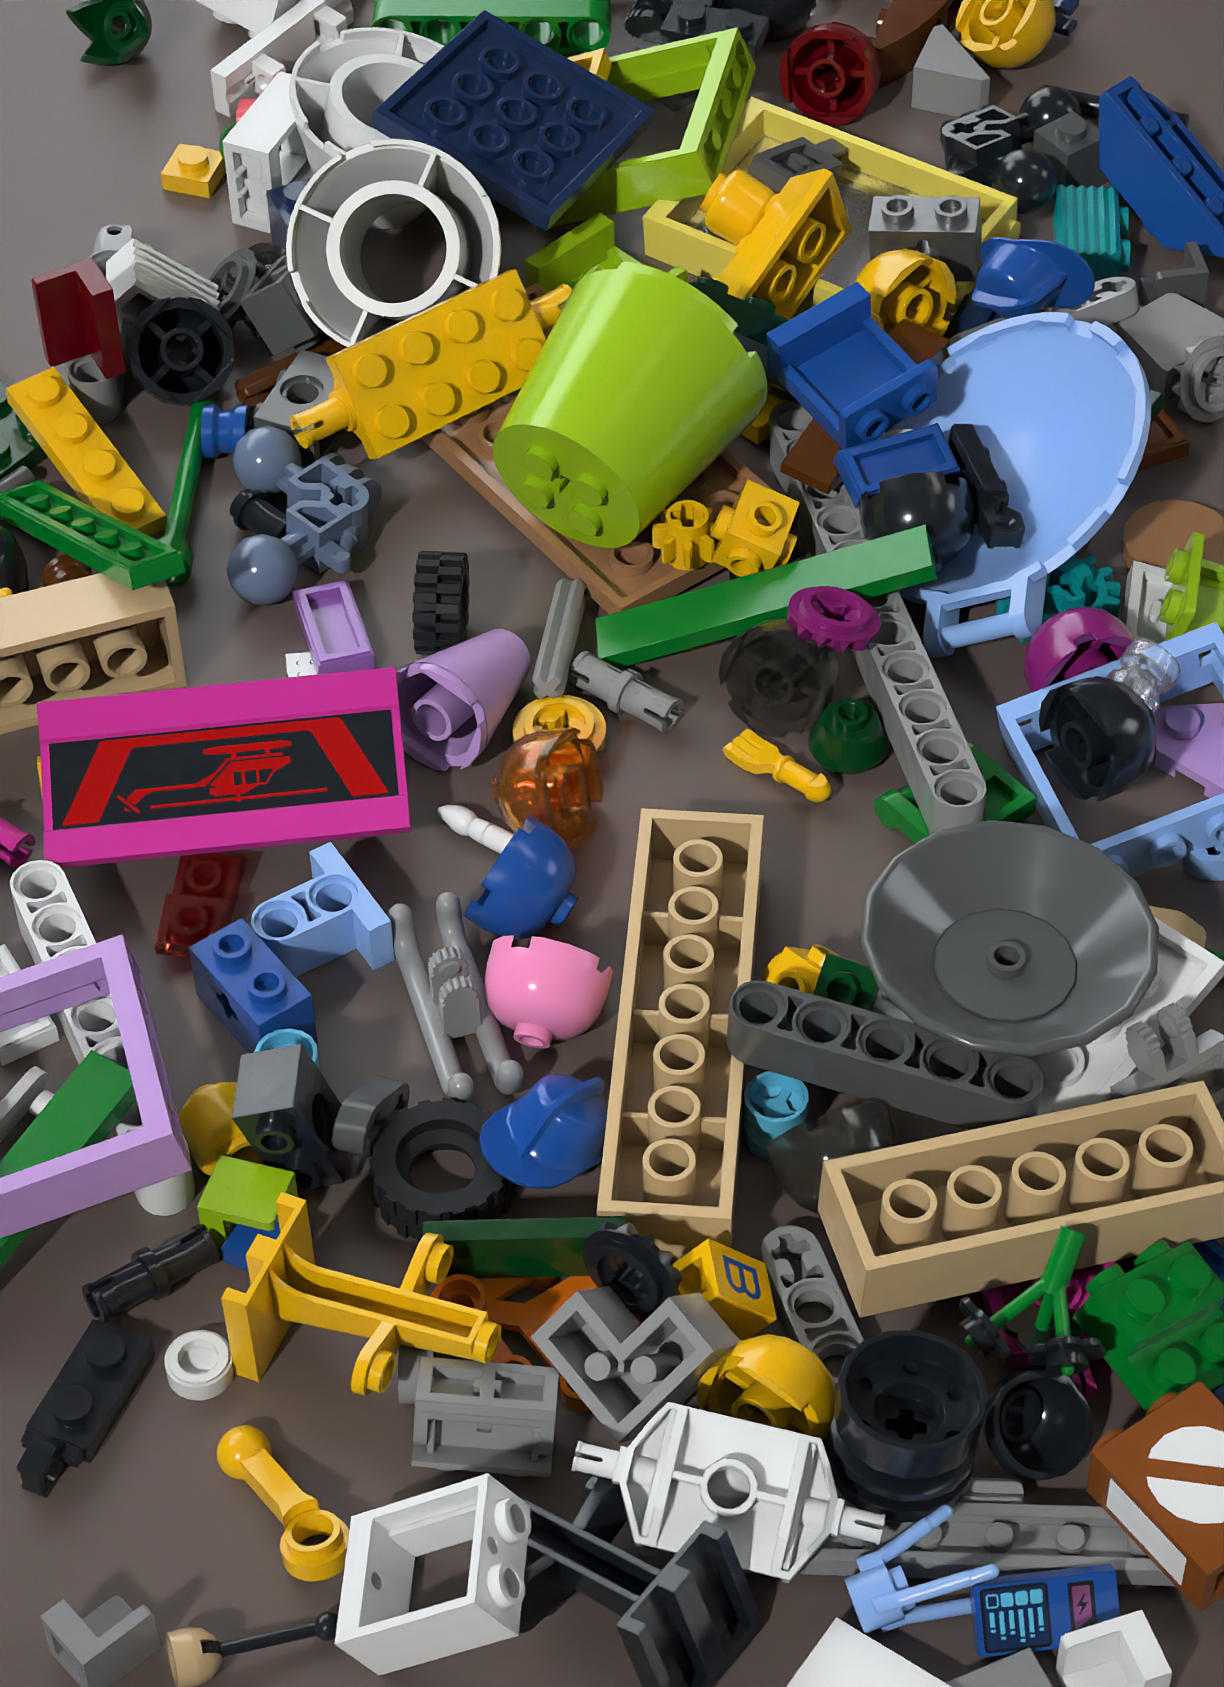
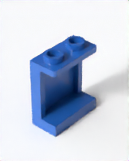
M858 281L766 333L768 370L842 449L877 440L887 429L910 416H917L923 413L933 402L937 401L938 367L930 359L917 365L871 318V295Z

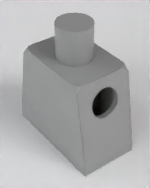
M1167 293L1144 307L1139 305V311L1135 315L1112 324L1116 327V334L1123 339L1139 360L1149 389L1161 393L1162 409L1164 411L1179 403L1180 396L1172 388L1180 381V373L1174 367L1185 363V347L1197 346L1200 336L1219 335L1224 337V318L1177 293ZM1204 371L1201 381L1209 384L1210 382L1217 381V378L1211 377L1212 374Z

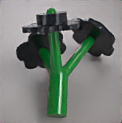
M1061 1225L1041 1279L990 1318L981 1309H977L968 1297L963 1298L958 1307L965 1320L959 1324V1328L965 1337L966 1346L974 1348L983 1358L993 1352L998 1360L1006 1366L1012 1359L1009 1347L998 1332L1002 1328L1007 1335L1017 1338L1016 1343L1018 1347L1029 1354L1028 1360L1030 1365L1046 1366L1048 1373L1065 1376L1083 1372L1089 1368L1088 1361L1105 1357V1347L1101 1345V1340L1097 1338L1080 1339L1082 1333L1080 1326L1069 1319L1066 1290L1087 1235ZM1043 1296L1039 1308L1033 1305L1034 1302Z

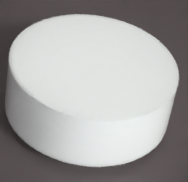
M208 1330L187 1332L176 1338L166 1351L164 1363L169 1385L175 1393L183 1398L196 1401L211 1399L225 1391L233 1380L234 1367L230 1345L225 1338L215 1332Z

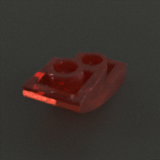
M214 853L180 856L173 893H166L154 948L156 954L190 957V946L230 925L244 870L241 856Z

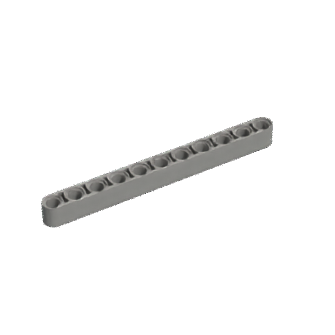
M790 401L777 405L769 414L770 464L783 494L800 502L797 509L799 512L798 529L808 552L812 556H817L868 541L864 537L861 527L859 507H854L843 481L827 495L780 472L782 461L813 419L798 401ZM896 590L864 599L877 611L881 620V626L876 642L867 643L863 651H855L851 648L850 650L929 833L985 821L987 795L985 780L899 591Z

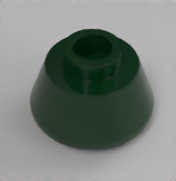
M841 699L832 702L823 710L809 733L808 746L814 759L825 768L838 774L854 775L877 766L885 758L888 752L889 738L877 712L872 706L857 699Z

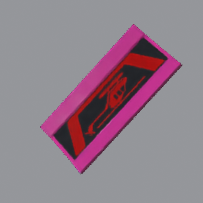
M395 667L37 703L42 775L44 860L51 861L59 865L60 868L411 832Z

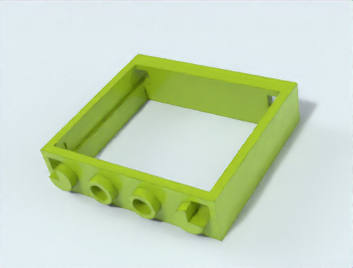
M738 27L609 57L612 66L607 82L641 102L700 89L681 147L672 151L613 163L551 227L587 220L599 212L604 215H610L652 206L657 200L677 201L707 194L717 176L723 173L756 71V66Z

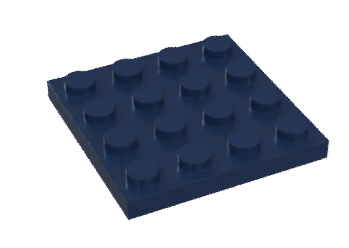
M483 10L374 110L370 127L391 139L416 141L447 153L474 175L488 197L547 231L651 126L656 110L488 11Z

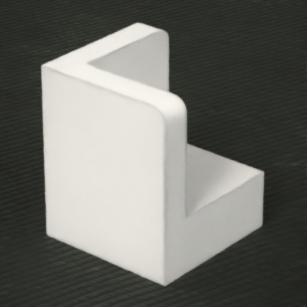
M1143 1610L1066 1633L1060 1638L1055 1671L1063 1687L1170 1686L1172 1671Z

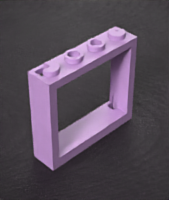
M122 934L0 977V1032L111 994L143 1124L142 1128L1 1177L0 1239L192 1170L142 972Z

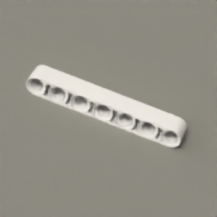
M45 860L30 861L19 866L12 874L10 887L19 929L35 965L96 944L66 875L60 866ZM111 994L56 1012L78 1064L93 1050L129 1070ZM137 1100L109 1134L111 1138L143 1127ZM185 1140V1144H186V1148H187V1152H188V1156H189L188 1145H187V1142H186V1140ZM191 1170L135 1190L134 1192L144 1210L153 1215L169 1216L186 1209L193 1201L196 1190Z

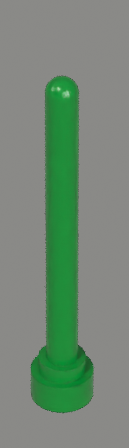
M210 397L191 405L165 534L158 540L181 552L186 572L165 579L169 587L184 584L191 575L194 554L186 538L203 460L201 446L202 410L205 404H213Z

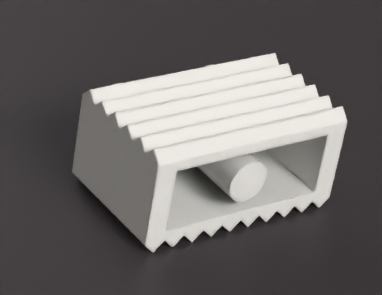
M132 238L106 262V279L113 288L117 318H124L125 323L133 322L134 325L143 310L156 301L171 297L170 299L176 297L201 299L220 311L217 307L220 302L217 300L220 294L217 292L219 285L197 274L193 269L184 267L159 253L148 244L141 243Z

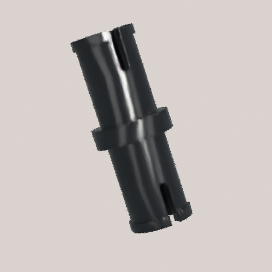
M197 1224L191 1230L152 1251L148 1247H143L134 1252L131 1256L132 1261L92 1283L83 1285L82 1294L94 1318L97 1317L98 1321L107 1323L112 1317L149 1297L159 1300L169 1295L171 1285L208 1265L217 1263L219 1261V1253L207 1230L204 1231L201 1224Z

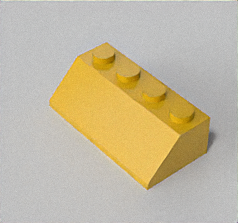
M820 169L791 177L781 192L772 196L766 205L764 216L750 235H746L739 242L735 256L723 274L714 278V280L720 281L729 287L727 294L744 300L745 297L765 300L776 306L775 314L789 320L853 231L833 172Z

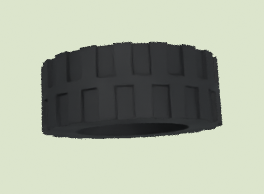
M442 1098V1101L435 1102L425 1100L418 1102L417 1106L409 1109L405 1107L396 1112L395 1118L390 1122L387 1120L380 1127L381 1133L378 1138L373 1139L371 1145L372 1158H369L374 1203L376 1208H380L381 1218L388 1226L391 1224L396 1228L399 1235L406 1239L412 1237L417 1239L419 1243L423 1237V1222L499 1219L502 1214H507L511 1207V1195L515 1194V1183L509 1181L491 1167L484 1158L479 1143L482 1126L493 1115L491 1112H484L478 1109V1105L468 1101L465 1104L448 1098ZM439 1150H453L465 1153L470 1157L475 1166V1174L471 1183L461 1190L451 1193L434 1194L421 1191L415 1186L410 1176L411 1167L414 1161L424 1154Z

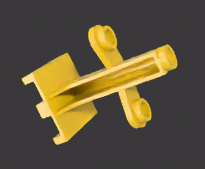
M281 1192L276 1201L280 1234L277 1240L257 1234L246 1253L251 1284L247 1293L227 1287L221 1297L234 1373L256 1382H260L292 1322L370 1338L357 1358L351 1379L352 1393L369 1396L373 1391L383 1394L387 1390L396 1369V1353L401 1345L470 1359L488 1365L497 1351L501 1337V1325L488 1321V1312L426 1296L431 1283L437 1285L443 1283L452 1263L453 1246L445 1244L442 1235L428 1232L421 1238L400 1288L340 1273L315 1265L307 1202L304 1199Z

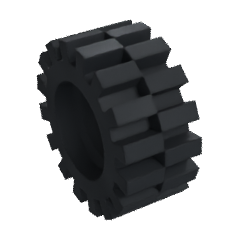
M420 551L418 553L416 573L414 574V611L412 612V623H414L413 640L416 654L432 655L467 640L470 576H468L469 562L466 552Z

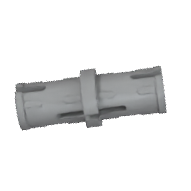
M589 651L581 652L571 664L570 669L580 673V675L569 673L568 682L606 701L608 708L618 715H623L625 711L657 728L664 734L671 732L679 722L681 715L671 710L682 711L684 708L683 701L645 683L643 676L633 669L622 671L595 657Z

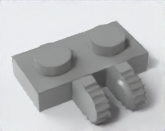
M1174 1003L1158 1010L1159 1013L1157 1014V1021L1160 1024L1158 1026L1160 1036L1171 1051L1167 1055H1163V1051L1160 1049L1159 1037L1156 1036L1155 1031L1146 1022L1139 1021L1126 1028L1125 1039L1128 1042V1053L1139 1071L1110 1087L1113 1100L1204 1080L1215 1105L1224 1101L1223 1034L1210 1029L1195 1037L1191 1019L1187 1015L1188 1013L1183 1010V1007H1179L1178 1004Z

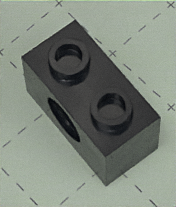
M296 1044L242 1054L232 1119L264 1165L295 1172L298 1192H308L318 1187L345 1183L348 1153L335 1149L332 1140L336 1117L342 1104L303 1045Z

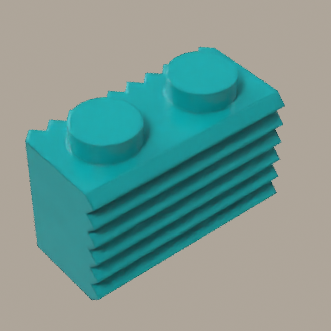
M1062 184L1056 187L1052 225L1053 242H1058L1081 256L1093 272L1095 282L1106 278L1119 277V271L1128 272L1130 265V240H1120V238H1127L1129 208L1119 207L1118 190L1114 185L1109 189L1104 185L1098 189L1093 185L1089 188L1083 185L1076 188L1072 184L1067 188Z

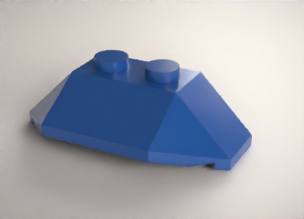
M1132 76L1107 89L1099 96V168L1110 180L1111 186L1114 185L1118 190V195L1123 197L1140 217L1146 231L1155 237L1164 248L1184 251L1185 242L1196 241L1203 255L1224 258V173L1176 113L1156 96L1142 90L1141 84Z

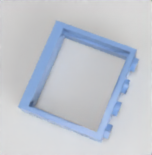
M1216 622L996 706L1002 743L1025 787L1037 797L1036 808L1046 826L1079 839L1033 751L1053 744L1050 729L1040 733L1038 721L1041 702L1048 692L1073 681L1100 676L1123 682L1149 707L1214 682L1224 699V635ZM1208 651V655L1199 658V654ZM1030 719L1031 723L1019 727V723ZM1224 793L1091 845L1098 847L1130 877L1138 876L1158 867L1174 865L1182 858L1189 856L1190 851L1202 848L1207 849L1215 845H1224Z

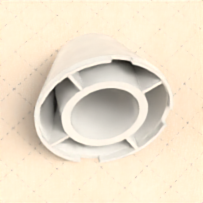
M378 27L343 30L340 32V37L337 40L321 46L318 41L310 45L294 65L289 84V101L313 175L338 154H343L356 147L368 144L370 141L391 139L370 127L374 110L444 46L414 33ZM412 204L392 208L379 216L370 228L392 229L407 225L417 219L428 207Z
M403 139L370 141L368 144L356 147L343 154H338L323 165L308 181L294 206L289 221L286 241L288 271L291 273L301 305L319 328L346 347L354 345L499 275L502 254L500 228L494 207L484 188L474 175L447 153L424 143ZM412 204L427 206L440 221L446 238L447 251L442 272L431 288L419 297L401 303H386L370 289L364 278L360 257L364 237L372 223L392 208Z

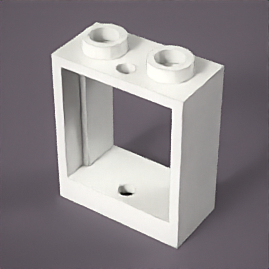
M279 71L222 141L232 223L270 234L266 191L285 186L293 181H302L313 177L290 106L289 84L292 74Z
M487 1473L351 1516L335 1645L380 1676L519 1636L521 1606L525 1596L524 1574L527 1542L531 1531V1506ZM473 1540L467 1596L409 1613L415 1557Z

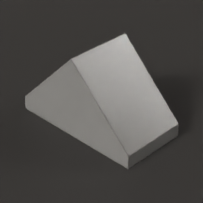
M943 24L935 26L914 65L911 107L960 117L971 110L979 111L981 107L988 104L990 77Z

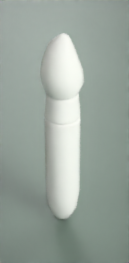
M448 804L437 809V815L457 834L469 836L478 843L500 854L514 835L491 822L478 818L473 811L466 807Z

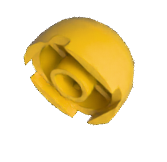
M963 0L956 17V29L961 33V40L959 41L962 46L981 62L994 68L1003 69L1017 68L1035 58L1051 39L1056 25L1053 0Z
M900 249L879 254L870 260L858 274L855 283L858 281L871 295V318L886 333H889L902 319H905L940 336L945 334L950 322L942 318L946 311L947 302L955 305L957 294L954 275L946 263L918 251Z
M765 1334L738 1341L734 1348L715 1361L698 1381L697 1402L700 1410H703L708 1404L710 1411L713 1413L821 1438L825 1448L830 1438L829 1432L834 1417L833 1408L837 1388L830 1372L813 1351L787 1337Z

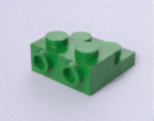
M1160 1240L1145 1249L1133 1261L1132 1265L1135 1269L1125 1273L1119 1264H1113L1096 1275L1087 1284L1086 1290L1090 1296L1073 1316V1319L1088 1338L1101 1340V1345L1105 1347L1106 1352L1104 1359L1146 1413L1163 1395L1170 1392H1175L1179 1395L1198 1381H1201L1212 1393L1224 1383V1313L1219 1308L1224 1303V1284L1189 1240L1173 1249L1165 1240Z

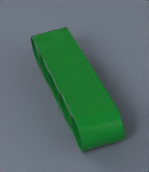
M375 0L371 27L390 28L414 33L445 46L477 15L486 10L559 54H583L605 49L609 44L612 5L610 0Z

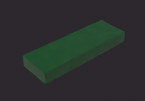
M626 1217L423 1222V1236L428 1232L443 1236L445 1244L453 1246V1259L446 1277L455 1274H467L477 1279L590 1276L586 1270L582 1255L585 1240L606 1221L620 1227L626 1224Z

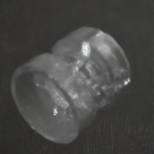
M1141 639L1134 640L1128 645L1120 657V668L1112 670L1106 678L1126 684L1149 706L1154 715L1159 708L1160 694H1166L1173 688L1180 678L1181 670L1176 659L1166 649L1154 642Z

